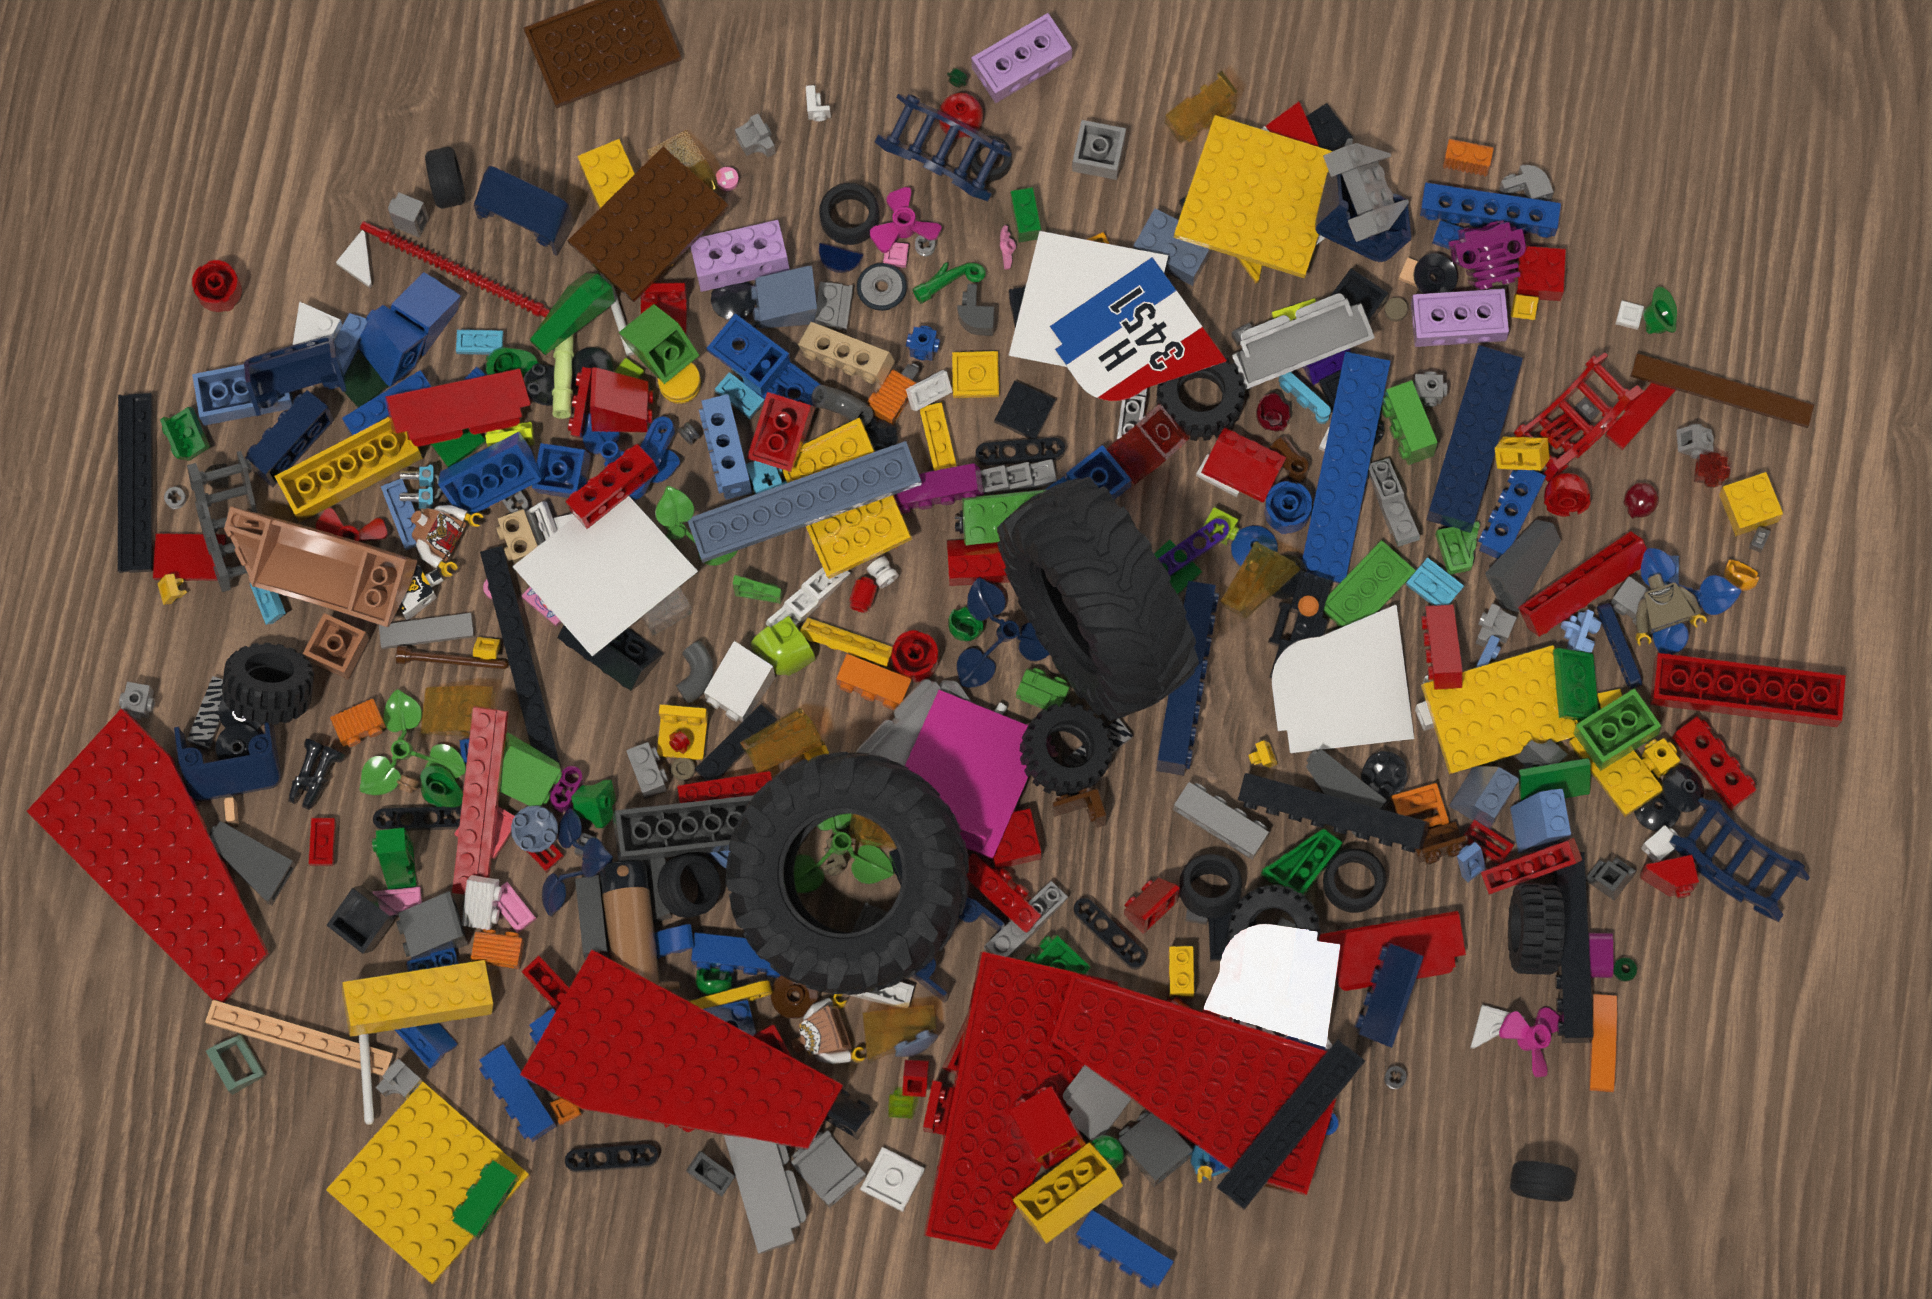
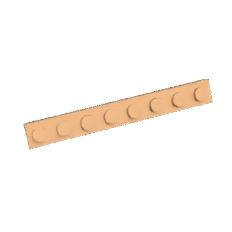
M212 1001L205 1021L206 1024L361 1070L359 1043L226 1003ZM369 1046L371 1073L383 1076L391 1065L394 1054Z

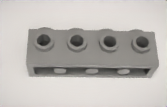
M1189 782L1175 802L1173 810L1253 860L1268 838L1269 832L1266 830L1267 827L1257 820L1252 822L1246 818L1247 815L1238 808L1233 810L1226 805L1227 802L1221 797L1209 795L1206 793L1207 789L1198 783L1193 785Z

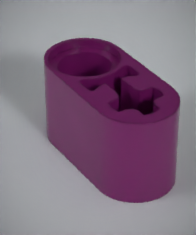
M575 766L566 767L551 793V802L558 812L564 813L568 808L573 807L571 796L581 785H584V778L579 768ZM572 774L578 775L577 782L573 784L566 782L568 776ZM564 795H565L567 801H566V802H565V801H562V802L559 804V802H558L557 799H558V798H563Z
M1588 933L1590 977L1612 978L1613 934Z

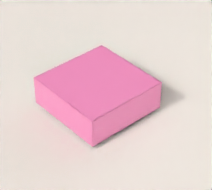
M895 242L890 251L884 253L883 263L906 268L909 244Z

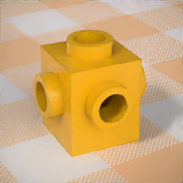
M1664 738L1658 742L1656 739L1649 742L1644 747L1646 750L1642 754V761L1650 771L1654 772L1658 779L1670 769L1678 766L1681 761L1676 755L1677 750L1671 742H1667Z

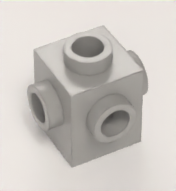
M1436 372L1415 374L1413 384L1421 403L1427 407L1441 404L1443 396H1447V383H1443V375H1437Z
M1691 424L1688 427L1676 430L1678 452L1689 455L1692 459H1700L1704 457V454L1714 452V437L1711 429L1702 427V424Z
M127 682L125 693L122 692L120 695L119 706H121V709H125L135 720H140L141 717L148 718L149 712H152L155 706L154 690L149 685Z

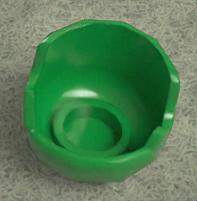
M967 607L957 611L953 609L948 619L949 632L959 641H972L978 638L983 631V621L976 620L970 614Z
M712 968L710 970H697L696 985L703 994L710 996L731 989L732 977L729 972H722L720 969Z
M1101 1135L1092 1141V1145L1095 1143L1094 1147L1114 1170L1123 1163L1125 1157L1124 1149L1116 1138L1109 1135Z

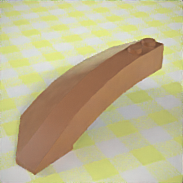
M230 506L224 527L227 536L231 538L235 546L234 550L241 565L245 567L250 577L248 579L252 587L320 605L385 627L390 626L411 584L417 563L415 559L368 544Z

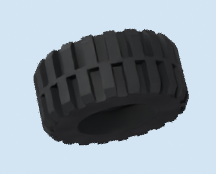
M1225 355L1223 356L1227 361L1158 384L1156 403L1157 409L1160 410V417L1162 421H1167V427L1171 431L1174 429L1178 431V436L1184 438L1186 434L1193 441H1197V437H1203V441H1208L1212 435L1218 438L1224 428L1230 430L1234 422L1238 421L1244 403V380L1242 374H1238V367L1234 363L1230 365L1229 358ZM1191 379H1208L1214 382L1222 391L1221 403L1210 411H1193L1180 401V387Z
M254 643L250 647H241L239 651L236 650L227 659L224 667L222 697L227 707L234 711L238 717H244L246 721H256L258 724L263 725L265 723H271L272 725H278L279 722L288 723L293 718L296 720L304 714L311 704L314 670L308 659L306 660L302 653H297L291 647L285 648L281 644L271 645V643H264L259 645Z
M1063 702L1059 707L1057 704L1050 705L1047 710H1041L1025 730L1019 749L1023 753L1020 757L1021 765L1027 766L1024 772L1027 777L1032 775L1034 778L1032 783L1038 787L1041 784L1045 787L1044 792L1050 794L1051 791H1056V796H1063L1066 793L1070 797L1075 796L1080 790L1095 786L1107 771L1113 756L1110 753L1113 749V741L1108 740L1111 733L1109 728L1104 729V720L1101 717L1098 719L1094 717L1095 712L1090 708L1088 711L1082 709L1083 705L1077 703L1074 707H1070V702ZM1059 731L1068 732L1076 736L1086 750V761L1080 767L1068 768L1056 763L1047 751L1046 740L1048 736Z
M1520 883L1513 889L1509 906L1508 950L1511 967L1518 974L1551 975L1558 970L1563 955L1565 913L1563 910L1562 894L1560 889L1554 884Z
M1263 886L1243 896L1232 910V915L1228 922V940L1231 941L1238 933L1252 927L1257 915L1269 908L1282 909L1290 914L1295 921L1296 929L1317 931L1316 941H1319V936L1321 935V928H1319L1320 920L1313 904L1301 892H1297L1288 886Z

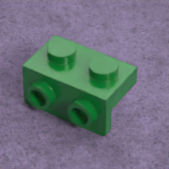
M192 407L185 408L171 418L163 417L160 419L163 426L162 431L169 440L172 454L177 459L190 461L210 448Z

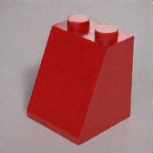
M592 368L590 399L592 431L647 432L648 423L652 424V410H648V406L653 404V390H649L648 381L600 368Z
M1052 1086L1037 1090L1035 1096L1028 1100L1022 1099L1014 1104V1108L1010 1110L1034 1156L1045 1170L1087 1145Z

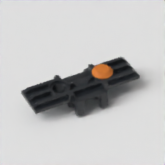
M1300 571L1291 605L1283 602L1279 603L1280 611L1273 635L1268 640V643L1278 646L1269 678H1272L1273 669L1278 658L1290 645L1303 639L1324 635L1328 620L1322 618L1332 580ZM1292 612L1295 613L1294 620L1296 621L1291 637L1287 641L1281 639L1288 613Z

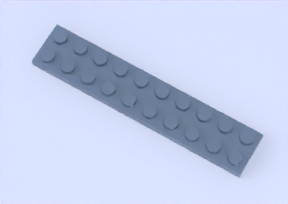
M904 441L693 516L688 521L702 563L912 489L922 485L907 442Z

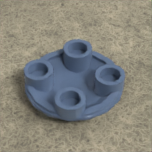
M528 806L520 810L513 818L511 825L512 837L522 850L541 852L549 848L555 841L558 833L557 821L554 815L546 808Z
M926 1030L915 1036L917 1040L910 1043L903 1041L895 1046V1057H909L922 1053L937 1040L938 1035Z

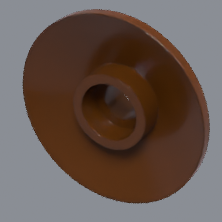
M780 976L772 986V1005L780 1015L786 1018H802L811 1005L817 1003L818 991L808 989L806 985L795 983L783 976ZM794 992L799 993L800 997L798 1000L791 999V995Z

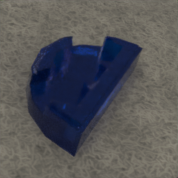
M819 243L821 262L827 269L833 272L845 273L852 271L859 266L863 259L862 254Z

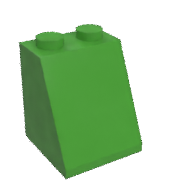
M655 304L619 332L629 349L663 384L700 356L680 325Z
M507 732L499 792L529 806L541 807L542 804L545 805L551 795L549 791L552 785H556L561 778L560 765L555 760Z

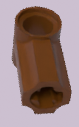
M1286 436L1274 441L1269 449L1287 457L1283 468L1287 472L1288 478L1295 483L1304 481L1308 475L1307 460L1300 456ZM1300 466L1303 468V471L1294 472L1292 468Z

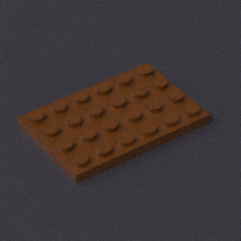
M594 0L523 27L556 108L682 60L657 0Z
M663 146L567 241L571 247L634 303L729 208V204Z

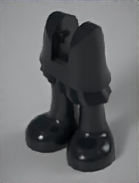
M306 738L304 741L306 749L305 760L299 775L295 776V780H292L288 801L296 804L303 791H307L302 807L310 810L321 792L325 789L323 785L329 781L325 779L328 769L334 762H343L346 755ZM322 753L314 776L310 777L313 766L318 756Z

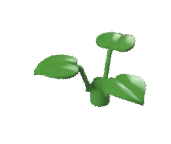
M666 486L664 494L655 510L656 519L664 526L667 531L665 536L670 541L671 539H681L684 535H687L695 543L693 535L683 524V522L689 521L694 514L692 501L680 490ZM738 550L704 563L713 566L726 563L735 556Z
M395 690L392 693L384 710V723L388 730L391 732L402 730L401 736L391 746L393 761L390 763L386 757L374 756L365 763L361 773L359 788L362 793L383 795L393 791L398 786L397 780L401 778L400 772L394 768L397 760H407L411 756L427 760L428 763L425 768L439 766L446 769L454 779L464 775L466 772L462 756L453 747L445 744L435 745L432 747L429 757L413 751L412 745L404 741L407 729H414L419 725L422 719V710L413 698L400 690Z
M842 814L829 818L817 825L820 830L828 831L832 829V832L835 834L830 843L831 849L816 864L809 855H797L794 866V880L797 893H809L818 889L824 881V873L818 867L831 854L843 855L847 851L855 859L851 866L852 874L861 883L874 884L892 877L894 872L888 857L876 846L863 845L859 848L857 855L854 853L853 847H851L850 836L847 833L836 830L847 828L853 819V814Z

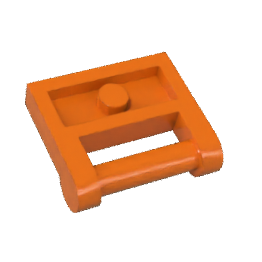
M1437 783L1391 796L1397 814L1409 817L1436 809L1438 815L1422 820L1429 822V827L1449 824Z

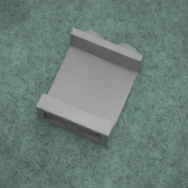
M828 1130L824 1134L819 1132L808 1150L800 1148L792 1156L794 1158L791 1161L793 1167L829 1208L866 1178L862 1169L856 1166L832 1138Z

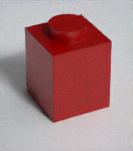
M905 1060L902 1096L926 1097L929 1061Z

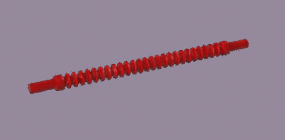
M365 221L360 225L361 230L378 237L380 242L384 244L389 243V246L395 245V249L400 248L401 252L406 251L407 255L412 253V257L418 256V260L423 259V262H429L430 266L434 264L435 268L440 267V270H446L447 274L451 272L453 277L457 275L458 279L463 278V281H469L470 285L474 283L475 287L480 286L481 290L486 289V292H492L493 296L497 294L498 298L503 297L504 301L509 300V303H515L516 307L520 305L521 309L526 308L527 312L532 311V315L536 317H546L550 312L549 309L545 308L544 304L540 302L535 303L534 299L529 301V297L523 298V294L517 295V291L512 292L511 288L506 289V286L500 287V283L494 284V280L489 281L488 277L484 279L483 275L478 276L477 272L471 273V269L466 270L465 266L461 268L460 264L455 265L454 261L449 262V259H443L442 255L438 257L437 253L432 254L431 250L426 251V248H420L419 244L415 246L414 242L409 243V240H403L402 236L398 238L396 233L392 235V231L388 229L382 230Z

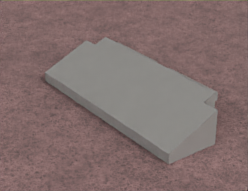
M1338 293L1298 309L1295 313L1296 319L1290 321L1288 316L1282 315L1241 333L1242 340L1240 341L1243 350L1232 354L1238 367L1239 374H1242L1245 389L1374 339L1375 337L1362 303L1350 307L1348 299H1345L1342 294Z
M924 679L895 709V718L892 721L885 720L856 752L882 756L905 766L938 690L969 702L971 700L956 681L943 680L938 685L937 682Z
M1085 1065L1063 1093L1066 1106L1073 1110L1070 1113V1117L1080 1134L1091 1142L1098 1136L1107 1133L1132 1100Z
M724 1135L758 1254L794 1244L795 1240L791 1229L801 1227L800 1223L806 1220V1213L794 1173L789 1170L784 1171L783 1165L789 1161L786 1146Z

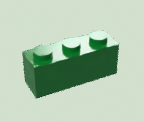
M494 1160L490 1165L487 1163L479 1174L481 1176L477 1184L473 1183L466 1193L468 1198L463 1205L459 1204L452 1214L454 1217L452 1222L478 1240L519 1181L515 1174Z

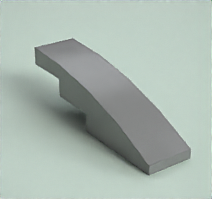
M1052 459L1034 464L1026 462L1009 467L1002 465L981 470L983 496L1028 490L1052 485L1058 481Z

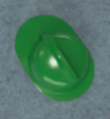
M1663 287L1654 289L1652 302L1643 311L1646 332L1648 334H1662L1667 331L1674 333L1676 331L1677 306L1672 295Z
M499 347L493 350L489 356H486V372L490 375L520 369L524 380L528 370L538 362L531 352Z
M429 766L421 772V794L428 803L437 807H458L462 804L463 792L450 772L439 766Z

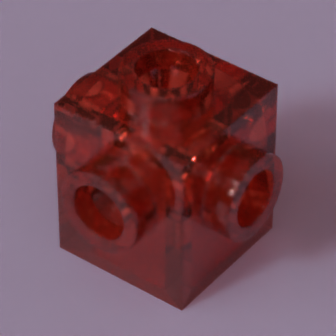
M1714 452L1707 455L1699 454L1695 464L1694 482L1704 483L1707 487L1722 485L1730 475V465H1727L1728 457H1721V454Z

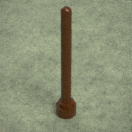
M401 645L397 646L396 664L406 665V662L422 661L494 669H507L509 666L506 660H485L477 657L415 652L412 649H408V646Z

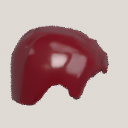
M1275 393L1265 395L1260 399L1256 409L1258 424L1265 430L1285 431V427L1288 426L1287 421L1290 419L1289 405L1285 404L1280 396Z
M1638 482L1627 490L1623 503L1627 507V513L1632 519L1647 517L1657 508L1659 496L1651 484Z

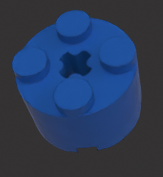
M1290 481L1280 482L1273 486L1267 495L1264 508L1268 524L1281 534L1294 533L1301 530L1310 518L1312 509L1311 495L1303 485L1291 483ZM1284 505H1286L1287 507L1292 506V510L1285 509Z

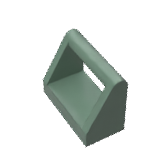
M242 1034L206 1050L227 1090L232 1095L265 1076ZM236 1044L253 1072V1075L239 1081H235L220 1055Z

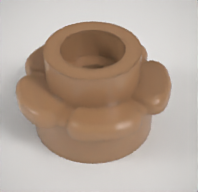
M402 774L400 780H397V783L400 784L399 789L405 792L412 793L413 790L419 789L417 787L419 780Z

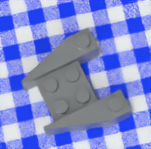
M1355 143L1324 155L1323 157L1330 176L1343 175L1358 216L1348 220L1355 241L1358 242L1389 230L1409 203L1408 199L1394 203L1392 191L1387 186L1384 178V170L1379 165V161L1391 157V154Z

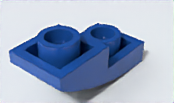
M691 924L654 933L657 959L671 953H682L694 948Z
M454 948L431 953L427 957L407 961L406 966L408 972L456 965L458 961Z

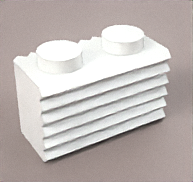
M474 875L467 879L462 920L463 926L490 930L494 924L498 923L500 911L496 909L497 901H500L502 895V887H499L498 879Z

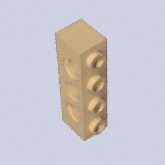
M810 322L798 344L803 352V356L811 361H815V359L820 360L824 365L832 369L838 367L850 376L856 374L870 384L876 382L883 385L895 362L890 352L813 322ZM830 345L827 349L822 350L825 346ZM845 353H849L846 357L842 358ZM869 360L867 364L861 365L864 361Z

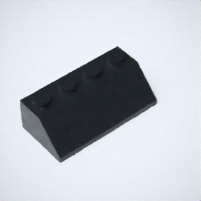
M563 625L557 637L567 647L575 650L585 660L593 663L603 673L609 675L630 691L645 680L664 655L663 652L630 628L624 630L593 656L565 625Z
M842 1089L825 1120L858 1140L873 1116L870 1111L871 1107L861 1100H858V1102L853 1101L849 1098L850 1094Z

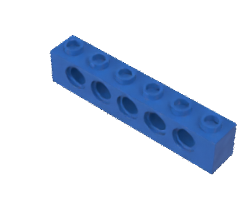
M1425 183L1420 216L1433 221L1443 219L1452 224L1469 223L1473 227H1483L1491 222L1503 220L1504 222H1509L1510 227L1515 226L1516 230L1522 229L1523 234L1535 233L1540 237L1549 238L1556 235L1561 203ZM1447 202L1450 204V207L1443 208L1439 203ZM1469 205L1473 210L1465 211L1462 209V206ZM1488 208L1493 209L1495 214L1488 215L1484 210ZM1514 212L1518 217L1510 218L1507 213ZM1530 216H1538L1540 221L1534 222L1530 219Z

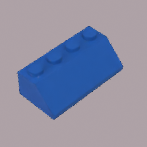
M517 432L440 471L438 485L452 506L466 510L471 515L541 481L542 478L531 448L521 433Z

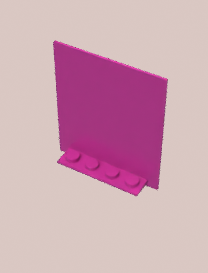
M938 690L905 766L908 767V770L920 775L940 793V798L948 804L961 828L960 835L966 843V848L993 858L1028 779L1024 772L1027 766L1021 765L1020 761L1023 753L1019 751L1020 744L1023 741L1022 736L1028 725Z

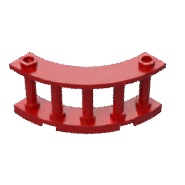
M1606 352L1598 358L1593 356L1585 364L1587 367L1585 371L1557 400L1528 425L1522 424L1514 432L1515 437H1533L1530 433L1540 425L1543 428L1551 423L1548 418L1559 408L1583 431L1584 437L1575 444L1568 441L1561 446L1564 449V454L1561 457L1557 458L1555 456L1553 458L1549 454L1550 459L1546 464L1548 469L1543 474L1546 476L1545 480L1547 482L1568 468L1567 464L1575 457L1578 459L1617 422L1616 418L1623 411L1626 412L1644 392L1638 385L1631 390L1628 388L1624 389L1601 365L1608 357ZM1594 372L1618 395L1619 401L1614 407H1609L1585 383ZM1578 389L1603 413L1601 415L1603 419L1596 426L1593 424L1590 426L1567 402ZM1557 428L1553 429L1551 432H1549V434L1551 435L1553 432H1555V431L1558 430V429H1557ZM1560 434L1555 438V440L1558 441L1563 437V435Z

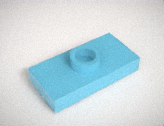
M457 330L456 353L490 355L493 350L503 347L504 333L503 331Z

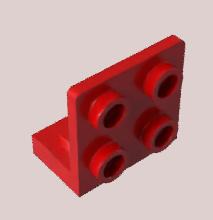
M653 283L640 296L641 314L655 304L674 319L684 333L687 334V291L685 283Z
M933 1080L923 1131L944 1135L953 1088L945 1087L939 1081Z

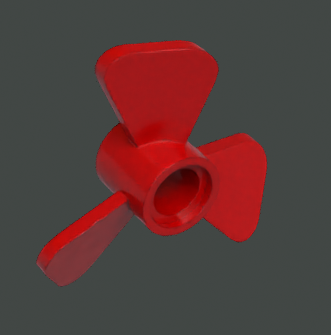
M332 508L324 510L316 522L317 530L345 538L354 536L355 541L361 543L363 541L383 540L388 535L385 523L380 518L372 520L358 531L353 526H343Z

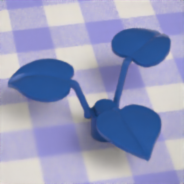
M588 413L585 420L583 443L589 452L593 454L601 453L606 467L624 453V451H620L616 444L619 440L620 432L592 431L591 414ZM666 449L657 468L659 472L653 476L652 483L665 481L680 465V459L674 452Z
M1648 548L1644 552L1641 563L1643 581L1650 586L1647 579L1661 574L1664 583H1674L1669 580L1677 571L1674 560L1660 549ZM1718 575L1707 577L1698 590L1677 584L1678 587H1684L1695 595L1699 607L1703 608L1710 615H1718L1728 610L1742 592L1741 589L1731 584L1727 579ZM1684 623L1653 633L1654 644L1659 653L1673 655L1680 652L1686 646L1689 639L1688 629Z

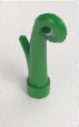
M945 262L931 279L924 284L921 283L912 288L913 294L917 301L923 304L930 300L932 295L963 275H966L967 279L971 282H980L986 275L985 268L977 263H966L946 271L948 263ZM971 272H978V274L972 275Z

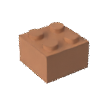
M324 613L303 655L310 663L348 680L369 641V637L365 631Z

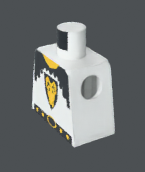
M419 565L415 567L411 584L399 606L406 620L411 619L437 598L432 587L443 581L437 569L424 575Z

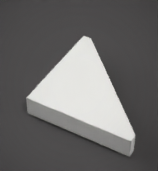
M362 230L336 263L339 267L371 288L366 234Z
M1482 1005L1470 1048L1475 1049L1498 1036L1500 1027L1510 1012Z

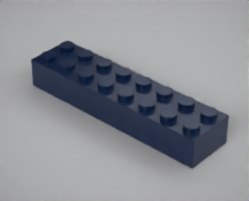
M1478 345L1427 515V521L1471 533L1494 458L1495 447L1499 441L1521 367L1522 357Z
M1188 581L1184 602V608L1187 612L1185 617L1196 639L1194 649L1199 664L1194 669L1195 673L1182 686L1168 695L1156 771L1184 776L1185 769L1190 770L1193 750L1188 748L1189 746L1193 747L1195 741L1196 727H1192V724L1197 725L1200 705H1197L1196 701L1201 702L1204 682H1200V679L1205 680L1208 660H1204V657L1209 658L1212 639L1207 636L1213 634L1216 615H1211V613H1216L1219 593H1215L1216 585Z

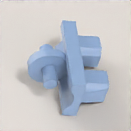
M1593 611L1578 612L1577 617L1571 616L1569 622L1563 621L1561 623V629L1566 631L1564 638L1569 639L1566 649L1592 652L1594 641L1586 638L1587 633H1597L1602 623L1593 617Z

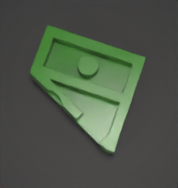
M1474 522L1471 533L1454 527L1436 530L1435 536L1448 574L1471 570L1480 526L1479 522Z
M734 575L733 588L735 596L781 604L782 590L777 585L764 584Z

